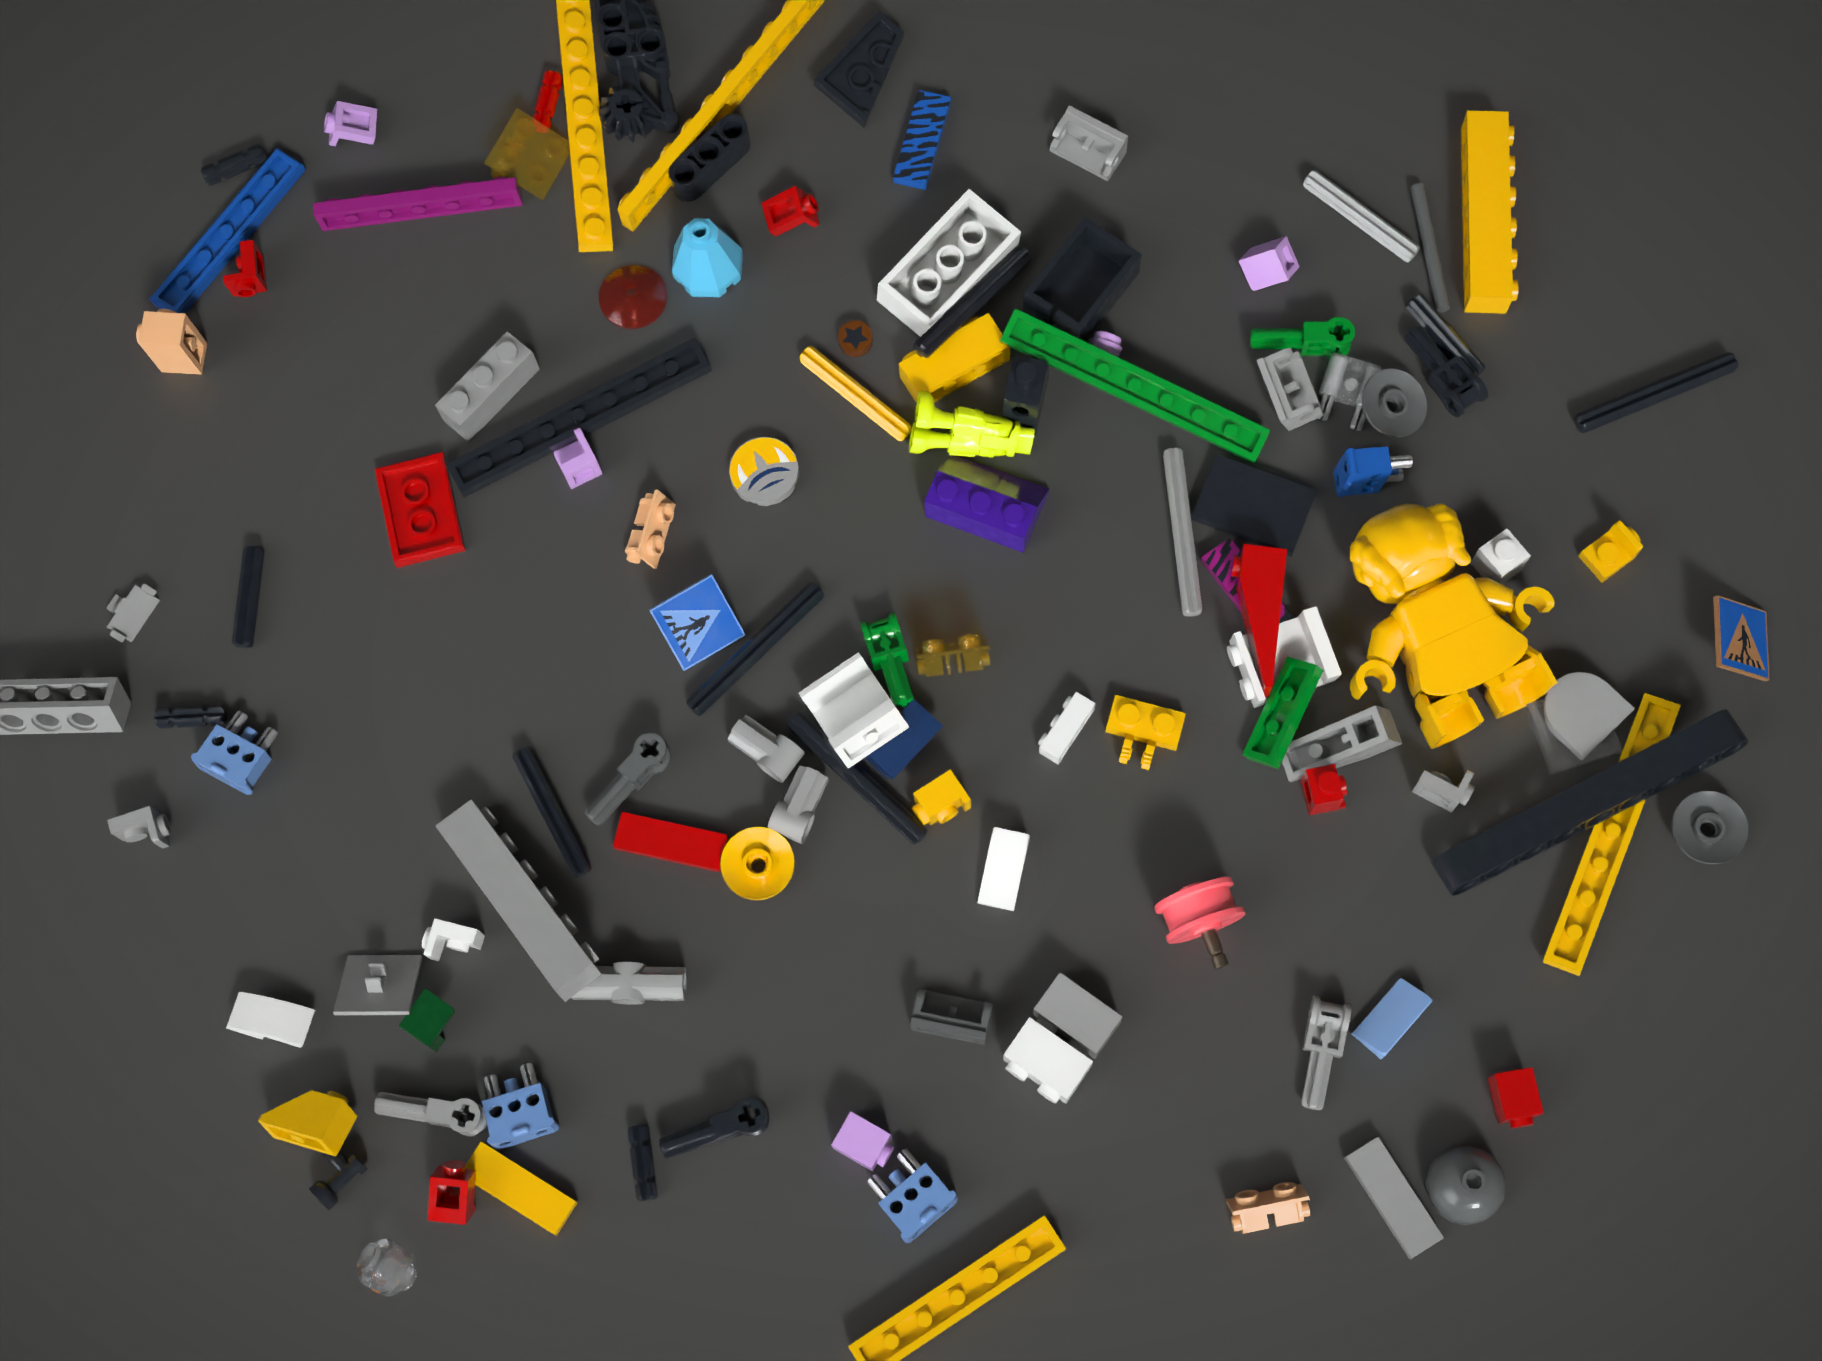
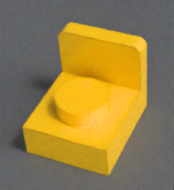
M1619 520L1613 524L1607 533L1582 550L1578 557L1603 583L1634 560L1642 550L1643 545L1640 543V538L1636 531L1629 526H1625Z

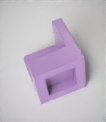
M1287 236L1254 246L1239 260L1249 286L1253 291L1289 280L1300 267Z
M581 428L574 430L577 441L554 452V456L571 489L602 475L599 464Z

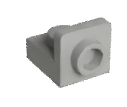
M1424 770L1412 792L1452 813L1459 803L1465 806L1472 795L1475 786L1470 784L1474 773L1467 770L1456 787L1451 784L1452 781L1447 776L1439 772L1432 771L1429 773Z
M151 806L107 820L110 833L122 841H140L148 836L147 833H149L151 841L162 849L170 846L168 835L172 834L170 822L165 814L160 813Z

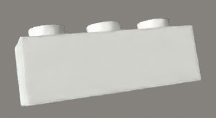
M1075 692L1073 697L1068 696L1062 706L1064 711L1061 715L1057 714L1050 724L1052 729L1048 734L1044 733L1038 742V745H1040L1039 753L1058 765L1095 710V703L1078 692Z

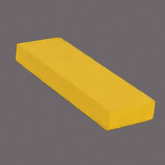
M483 1142L479 1143L466 1163V1169L476 1170L475 1185L556 1236L578 1203Z

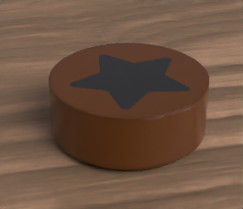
M857 320L845 323L838 332L840 349L844 354L851 357H860L868 353L873 345L870 327L866 323Z

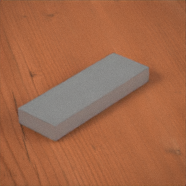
M1379 1137L1344 1158L1409 1259L1414 1258L1444 1239Z

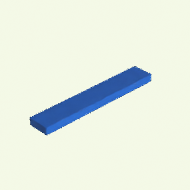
M276 148L150 297L151 303L159 309H169L177 313L186 314L239 251L240 242L249 239L306 171L304 165Z

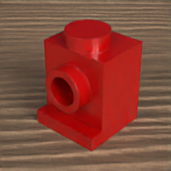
M1335 764L1305 770L1300 782L1309 815L1346 808L1343 797L1347 796L1346 781L1343 774H1337Z
M449 1160L444 1162L443 1166L438 1165L430 1176L428 1221L467 1224L476 1211V1203H474L476 1170L466 1169V1163L459 1160ZM453 1187H460V1190H455Z

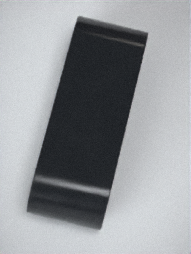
M730 114L721 118L673 162L669 169V176L674 194L679 200L691 202L699 198L750 150L751 142L747 122L743 117ZM733 134H739V135H740V136H738V137H736V138H728L729 136H731V135H733ZM709 156H716L713 160H704ZM684 178H692L689 182H680Z

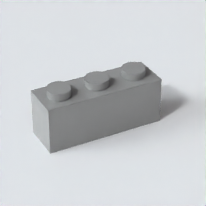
M507 331L435 404L443 421L470 442L540 370L533 352Z

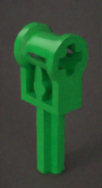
M1335 317L1328 322H1304L1302 328H1254L1250 332V346L1252 349H1300L1301 356H1324L1330 360L1334 356L1344 358L1350 351L1351 342L1355 336V328L1351 321L1343 317Z
M895 612L889 613L887 618L873 622L860 621L874 671L882 669L893 704L906 707L908 703L913 701L914 696L903 665L909 659Z

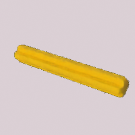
M808 346L801 353L800 362L896 440L903 441L910 434L911 425L816 348Z

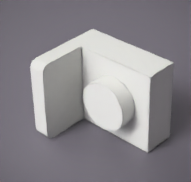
M434 919L432 927H428L424 933L422 948L425 949L424 955L426 957L439 961L445 941H447L446 947L468 953L469 947L481 950L485 935L474 928Z

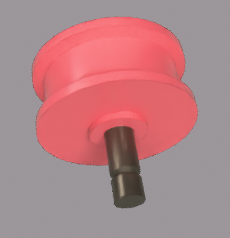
M1221 877L1202 883L1195 882L1189 884L1154 906L1156 914H1163L1170 933L1166 935L1167 943H1182L1202 936L1215 970L1229 965L1216 931L1238 921L1246 914L1244 908L1237 907L1230 890L1234 885L1231 877Z

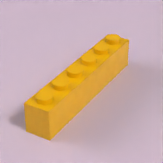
M1467 110L1461 126L1464 312L1506 314L1511 302L1516 301L1518 296V280H1513L1512 270L1516 269L1518 253L1516 248H1512V238H1515L1517 220L1516 217H1511V207H1514L1516 200L1515 186H1510V177H1513L1515 171V156H1510L1509 146H1512L1514 142V125H1509V112Z

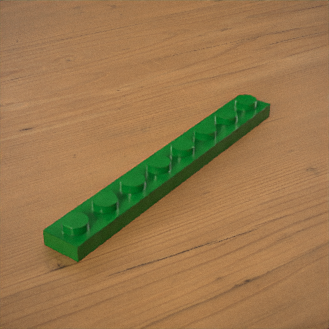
M1014 310L1000 339V343L1034 359L1047 361L1049 366L1252 463H1255L1270 432L1269 429L1020 310Z

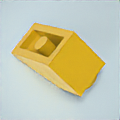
M311 1090L262 1114L258 1122L275 1139L337 1156L357 1115L348 1106L347 1103L349 1101L343 1095L334 1091H328L327 1094Z

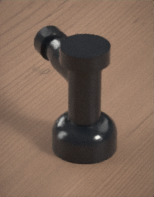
M340 1151L337 1156L322 1153L338 1172L327 1182L316 1181L309 1190L328 1210H331L338 1203L337 1193L358 1173L362 1175L368 1170L354 1153H351L347 1158Z

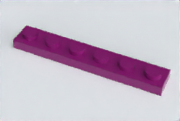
M496 177L490 181H463L458 185L443 187L431 185L425 189L412 191L395 190L389 194H362L357 198L350 199L330 198L324 202L313 203V215L322 231L523 206L522 193L515 177Z

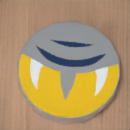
M770 437L751 439L738 447L730 460L729 467L730 479L736 493L741 499L757 503L759 506L777 504L790 496L795 489L800 472L796 455L786 443Z

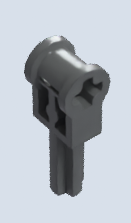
M646 733L637 738L634 743L633 752L617 768L619 774L585 810V815L595 825H602L634 789L639 791L654 774L660 773L668 767L671 756L661 736L656 733ZM650 749L653 752L658 751L659 754L656 757L652 755L647 756L646 751Z

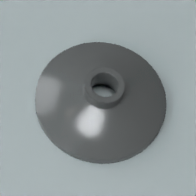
M1390 368L1375 373L1366 382L1362 393V407L1367 420L1377 431L1389 437L1401 438L1411 435L1422 426L1427 414V399L1423 388L1413 376L1405 371ZM1386 402L1391 405L1392 411L1387 407Z
M1699 791L1687 796L1676 807L1672 817V833L1677 845L1688 857L1700 863H1725L1742 851L1748 839V822L1743 810L1733 799L1716 791ZM1701 825L1709 826L1712 835H1703L1700 830Z

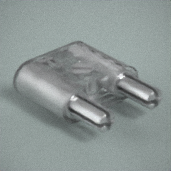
M1331 354L1319 390V395L1322 397L1320 402L1322 410L1326 400H1329L1322 420H1328L1333 401L1356 408L1350 424V428L1353 430L1356 426L1360 410H1362L1356 431H1361L1366 418L1362 407L1364 386L1371 376L1384 370V368L1345 355Z

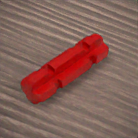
M547 70L544 73L542 79L544 85L540 87L535 111L537 112L533 114L531 127L536 133L547 134L550 131L552 124L550 119L554 116L559 97L557 91L561 89L563 82L561 73L557 71Z

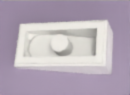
M998 827L993 828L978 904L1014 911L1030 835Z

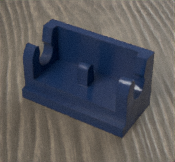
M915 699L900 713L909 728L864 758L887 779L891 778L893 780L943 727Z

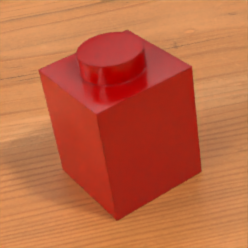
M1533 1067L1496 1073L1487 1079L1498 1124L1510 1122L1511 1129L1534 1125L1533 1118L1544 1113Z

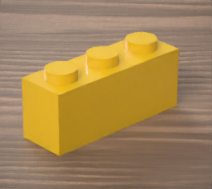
M989 313L980 318L973 317L929 358L918 356L916 350L904 356L899 363L900 379L916 403L920 390L930 392L935 403L1010 360V347L1000 343L1003 334Z

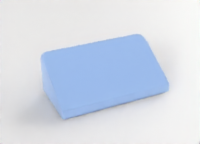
M1400 978L1355 1029L1352 1035L1379 1059H1382L1430 1005L1433 999Z

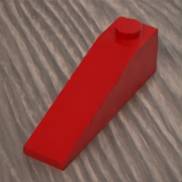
M1243 544L1241 555H1234L1231 577H1238L1236 590L1253 664L1264 695L1268 698L1273 686L1287 549Z

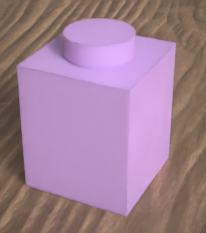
M851 1111L831 1144L834 1150L872 1172L877 1164L884 1167L894 1149V1146L889 1144L892 1140L891 1134Z

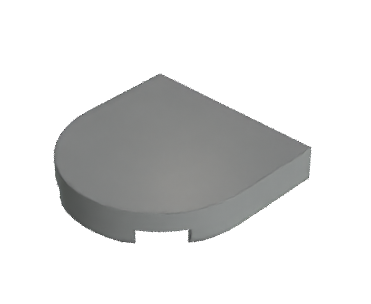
M1575 672L1557 680L1558 683L1546 693L1544 697L1545 723L1549 730L1582 761L1635 708L1600 677L1586 672Z

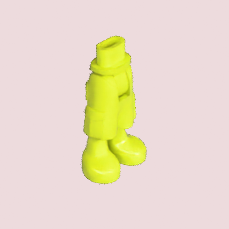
M920 390L916 403L915 422L912 424L909 452L920 454L928 449L947 448L949 455L974 457L979 455L993 458L1004 455L1014 457L1015 453L1030 455L1035 429L1021 427L1019 421H1014L1013 424V421L1007 418L986 414L979 409L957 406V408H954L953 413L942 411L936 408L930 392ZM929 428H945L950 430L949 433L932 431Z

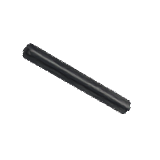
M1017 246L914 342L913 347L917 351L916 354L920 357L929 358L1031 261L1032 256L1029 254V249Z
M1727 352L1580 412L1574 418V423L1580 433H1586L1733 373L1738 367V361L1733 353Z
M813 582L808 583L687 699L686 703L689 709L698 716H701L823 599V591Z
M798 712L790 718L787 728L911 844L919 843L926 836L927 828L860 765L856 763L847 768L828 741L827 735L803 712Z

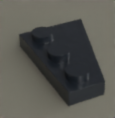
M879 11L814 79L813 86L864 128L903 40L904 31Z

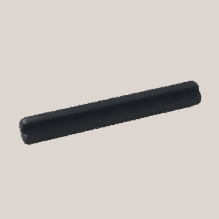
M529 747L517 750L513 753L512 758L568 868L575 878L587 874L591 871V866L533 752Z

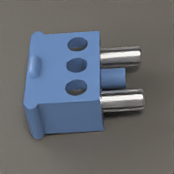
M237 711L226 728L216 724L198 752L191 755V759L203 772L246 795H251L253 793L252 787L272 760L266 751L278 735V732L271 727H267L257 743L253 744L252 741L258 734L254 729L247 726L241 736L236 735L248 718L242 711Z
M526 1063L527 1068L525 1064L520 1067L525 1087L519 1089L517 1078L504 1081L506 1094L501 1095L496 1075L493 1074L490 1075V1078L489 1076L484 1078L488 1099L483 1100L482 1105L490 1134L487 1142L495 1149L501 1150L557 1132L559 1129V1124L553 1118L546 1088L537 1082L532 1063ZM536 1099H539L537 1105L532 1106L533 1102ZM521 1105L520 1109L514 1112L515 1107ZM502 1111V1114L496 1118V1114Z
M904 1149L902 1152L917 1169L916 1171L899 1152L897 1155L898 1160L911 1174L908 1178L899 1169L892 1172L888 1178L896 1188L891 1191L878 1174L872 1175L886 1192L887 1196L883 1194L871 1178H869L867 1183L880 1197L881 1201L878 1203L902 1232L901 1238L903 1241L911 1243L957 1203L958 1197L955 1191H949L926 1162L921 1166L908 1149ZM926 1179L933 1181L932 1185L928 1188L922 1187V1183ZM917 1192L918 1195L915 1200H907L909 1193ZM895 1205H903L901 1212H892Z

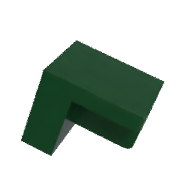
M424 989L411 1007L410 1014L403 1018L398 1027L437 1052L445 1041L439 1034L454 1015L455 1009L427 989Z

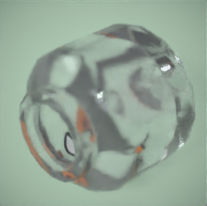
M380 1239L377 1242L369 1243L360 1253L356 1263L361 1283L385 1297H393L401 1291L408 1290L414 1283L417 1275L414 1254L391 1239Z

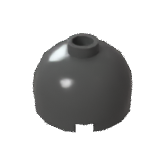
M1466 1145L1449 1148L1437 1156L1427 1170L1425 1182L1426 1192L1429 1194L1430 1201L1433 1203V1208L1448 1221L1461 1225L1484 1222L1494 1215L1504 1201L1507 1185L1503 1169L1493 1156L1483 1149Z

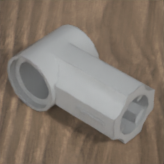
M747 715L737 721L727 738L729 743L754 759L766 774L780 783L785 781L805 754L793 741L781 734L776 736Z
M799 766L784 800H780L775 806L768 823V828L778 832L783 837L803 844L812 828L815 818L813 813L829 781L828 777L810 767Z

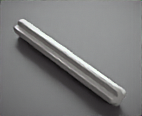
M1168 448L1164 451L1163 459L1182 614L1187 617L1198 616L1202 612V601L1183 451L1181 448Z

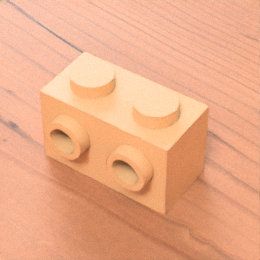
M159 309L157 312L144 311L142 324H139L137 327V342L159 370L166 373L202 375L207 342L185 313H177L169 309Z

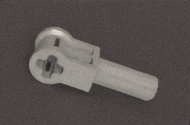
M1313 995L1302 1047V1050L1310 1052L1301 1105L1305 1108L1312 1110H1322L1324 1108L1333 1057L1341 1058L1343 1056L1352 1011L1351 1003L1345 1002L1344 1005L1321 1001L1320 996Z
M379 1092L374 1103V1111L379 1115L448 1127L467 1137L481 1134L487 1126L483 1107L468 1098H460L451 1102L434 1098L424 1099ZM469 1112L475 1114L473 1121H467L466 1123L460 1121L462 1114L467 1115Z

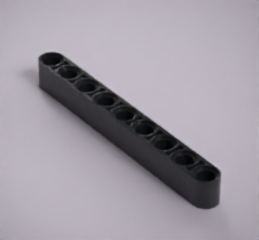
M1727 709L1718 711L1443 852L1433 860L1432 864L1451 896L1462 894L1726 759L1743 749L1749 741Z

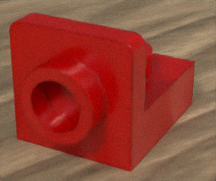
M793 186L761 203L769 233L776 237L804 222L813 228L820 225L817 216L819 206L812 194L806 193L797 186Z
M253 239L241 241V255L236 257L239 273L224 275L223 283L233 296L246 298L252 297L256 293L267 291L263 253Z

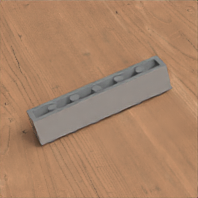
M471 799L435 826L552 988L566 1002L601 975V972L594 964L599 960V957L587 941L580 945L573 935L579 932V930L566 913L559 917L553 908L559 903L546 886L540 890L533 882L538 875L526 859L519 863L513 855L519 849L505 832L499 836L493 828L499 822L487 806L479 809Z

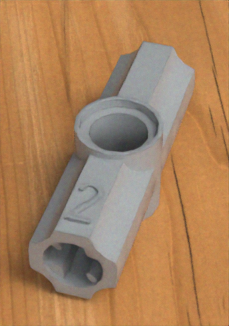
M637 962L613 963V966H596L601 975L571 997L573 1000H611L612 1003L625 1005L643 1004L645 1000L685 1001L687 993L686 968L646 967V964Z

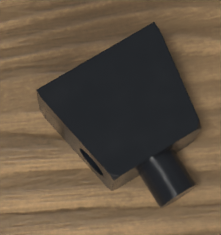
M1014 356L1004 397L1003 418L1013 421V424L1014 421H1019L1021 427L1034 428L1035 437L1049 380V362ZM1018 407H1023L1027 409L1029 413L1020 414L1015 412V410H1017Z

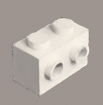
M1030 1017L1003 1055V1060L1008 1063L1005 1068L1008 1072L1021 1081H1025L1027 1077L1040 1085L1037 1091L1055 1104L1059 1099L1065 1104L1068 1102L1093 1063L1091 1059Z

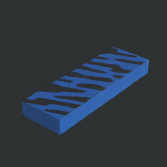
M922 90L918 91L893 176L895 184L923 190L927 189L950 110L951 97Z

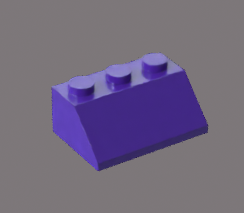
M950 455L937 470L924 500L925 517L1024 553L1050 489L964 457Z

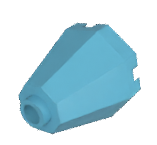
M694 218L683 227L674 245L673 278L679 284L681 283L692 297H721L727 292V287L732 283L736 285L741 280L742 248L710 219Z

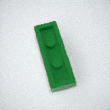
M1291 657L1286 658L1244 749L1243 756L1251 761L1279 769L1323 673V670L1318 665Z

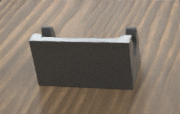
M919 988L910 1022L911 1030L985 1045L993 1003Z

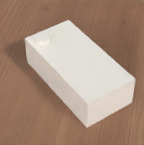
M968 189L878 283L876 300L921 337L1018 246L1021 231Z

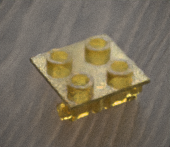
M516 108L484 164L491 167L490 175L493 178L515 177L520 187L543 201L570 155L569 141Z
M979 634L958 636V643L944 644L943 639L922 641V647L915 648L917 659L924 658V660L917 661L918 674H926V678L944 675L942 656L945 655L947 674L950 675L949 655L956 654L958 673H962L960 653H963L965 672L984 670L983 666L990 665L989 652H981V650L990 649V645L986 639H981Z

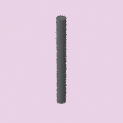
M1417 183L1412 185L1410 189L1435 307L1438 313H1442L1450 309L1425 187L1423 183Z

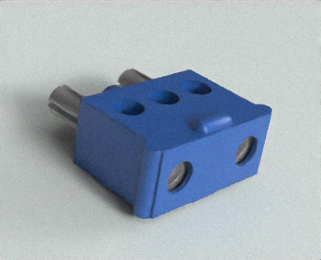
M1388 446L1361 449L1348 448L1333 470L1337 496L1379 493L1385 482L1402 481L1404 474H1402L1403 470L1399 468L1412 467V456L1390 457Z

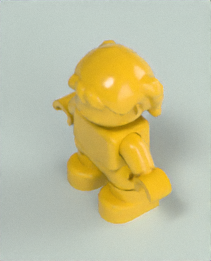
M1406 503L1394 506L1375 515L1362 526L1355 541L1350 545V561L1352 562L1354 576L1358 582L1369 587L1377 600L1386 604L1397 605L1388 618L1379 622L1372 630L1367 654L1368 661L1359 667L1350 681V691L1354 699L1359 700L1366 692L1367 686L1364 678L1367 676L1378 678L1382 684V691L1390 693L1395 688L1396 682L1394 672L1390 667L1394 666L1400 655L1403 664L1406 665L1407 683L1411 695L1415 698V708L1421 717L1420 730L1430 748L1434 749L1465 735L1484 721L1474 700L1469 697L1468 689L1483 684L1487 688L1484 698L1495 719H1498L1533 703L1558 683L1542 654L1529 646L1528 639L1516 630L1518 629L1523 632L1531 621V617L1524 612V604H1531L1539 613L1549 612L1554 607V598L1547 590L1533 586L1524 589L1516 596L1513 595V589L1491 578L1481 577L1474 579L1467 573L1445 581L1453 572L1456 563L1460 566H1467L1471 561V557L1465 548L1462 526L1455 510L1442 503L1434 506L1430 505L1427 508L1418 504ZM1508 612L1509 620L1515 628L1498 615L1504 616Z

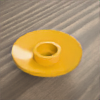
M751 827L738 832L728 841L722 852L720 865L724 881L734 893L750 900H764L779 894L788 885L794 872L795 859L790 844L781 834L765 827ZM756 861H763L766 863L763 871L755 872L752 870L753 864Z

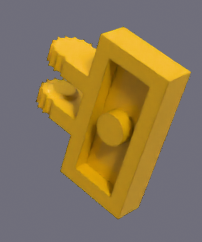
M1115 695L1105 732L1125 737L1119 759L1120 763L1127 764L1128 760H1130L1133 740L1147 743L1146 751L1143 752L1141 759V768L1149 770L1155 746L1176 751L1186 713Z

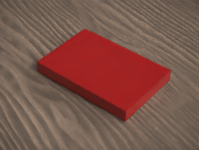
M443 452L375 468L393 561L397 568L466 551L449 471L446 466L447 462Z

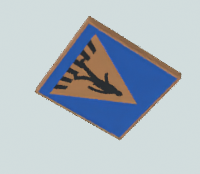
M1718 595L1714 596L1716 667L1762 681H1769L1766 611Z

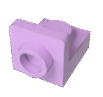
M337 101L332 113H326L324 132L329 133V145L336 147L339 138L373 145L376 138L377 109Z

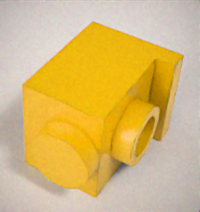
M951 769L913 793L916 805L912 807V810L923 826L927 823L931 826L937 821L943 824L951 820L958 814L957 808L960 806L965 812L971 808L970 797Z

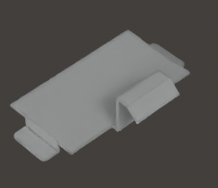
M143 584L141 588L135 585L126 598L115 594L106 607L113 614L116 613L107 626L108 629L112 630L110 636L120 642H123L125 639L132 642L160 601L154 597L157 591Z

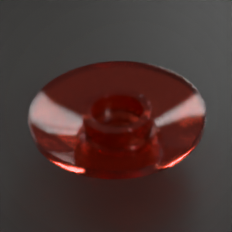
M631 265L615 270L604 280L599 291V305L604 316L612 324L625 329H638L650 325L659 318L667 303V291L663 280L656 272L644 266ZM630 289H637L633 295L625 294Z

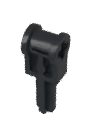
M1413 327L1405 334L1404 341L1431 372L1427 384L1441 399L1451 415L1460 417L1464 414V409L1476 401L1483 402L1488 398V390L1482 379L1473 373L1458 355L1449 361L1421 327Z
M745 1098L739 1101L733 1109L709 1117L710 1120L661 1137L659 1145L664 1158L671 1159L718 1141L723 1143L742 1135L750 1137L759 1136L768 1128L770 1122L769 1113L757 1099ZM751 1108L755 1113H760V1116L755 1118L756 1124L754 1126H750L746 1121L742 1122V1119L747 1117L746 1110Z

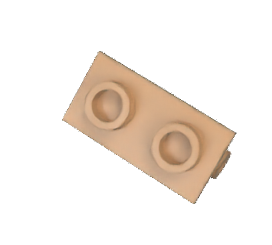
M655 490L654 494L646 493L645 498L640 499L634 524L644 526L643 530L631 531L625 549L626 559L629 562L638 564L642 559L654 569H657L660 556L664 551V542L674 517L676 505L659 490Z
M1293 1182L1279 1183L1273 1187V1190L1263 1192L1244 1190L1238 1192L1234 1198L1226 1199V1203L1234 1215L1231 1216L1234 1232L1241 1230L1242 1234L1268 1229L1267 1214H1274L1277 1227L1303 1222L1304 1217L1310 1216L1307 1200H1310L1309 1195L1301 1184L1296 1185Z

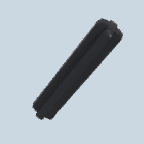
M1417 294L1409 300L1406 306L1407 310L1451 359L1458 355L1469 369L1479 376L1484 371L1485 364L1422 294Z
M246 546L243 549L232 643L238 648H251L254 643L264 561V551L258 546Z

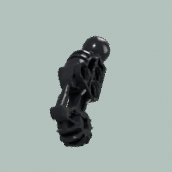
M595 0L605 65L611 74L619 76L620 85L608 90L609 97H601L600 104L602 109H600L599 117L600 121L604 123L605 131L607 134L615 133V138L618 141L624 136H628L632 143L636 134L646 138V135L653 129L664 130L667 133L676 132L679 128V122L668 81L671 73L665 36L661 27V21L655 15L653 6L647 3L646 0ZM614 23L619 24L617 26H609ZM648 48H657L653 51H647ZM618 52H623V54L619 56L613 55ZM639 73H647L659 82L661 110L641 89Z

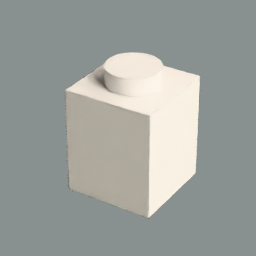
M1505 529L1478 549L1471 564L1482 577H1488L1503 584L1523 569L1531 555L1508 529Z

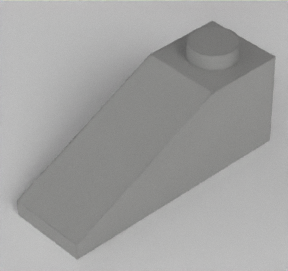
M1375 705L1291 741L1282 764L1289 782H1294L1302 778L1306 769L1335 764L1336 768L1370 758L1403 743L1390 710Z

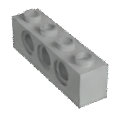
M118 677L0 680V735L123 732L131 702Z

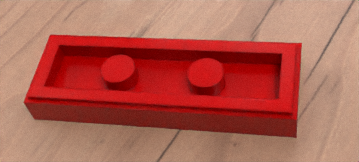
M622 812L613 848L614 850L721 873V856L724 847L729 841V835Z

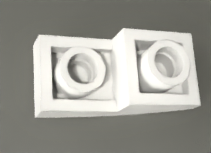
M239 992L226 1029L262 1040L264 1037L301 1048L315 1010L266 996Z

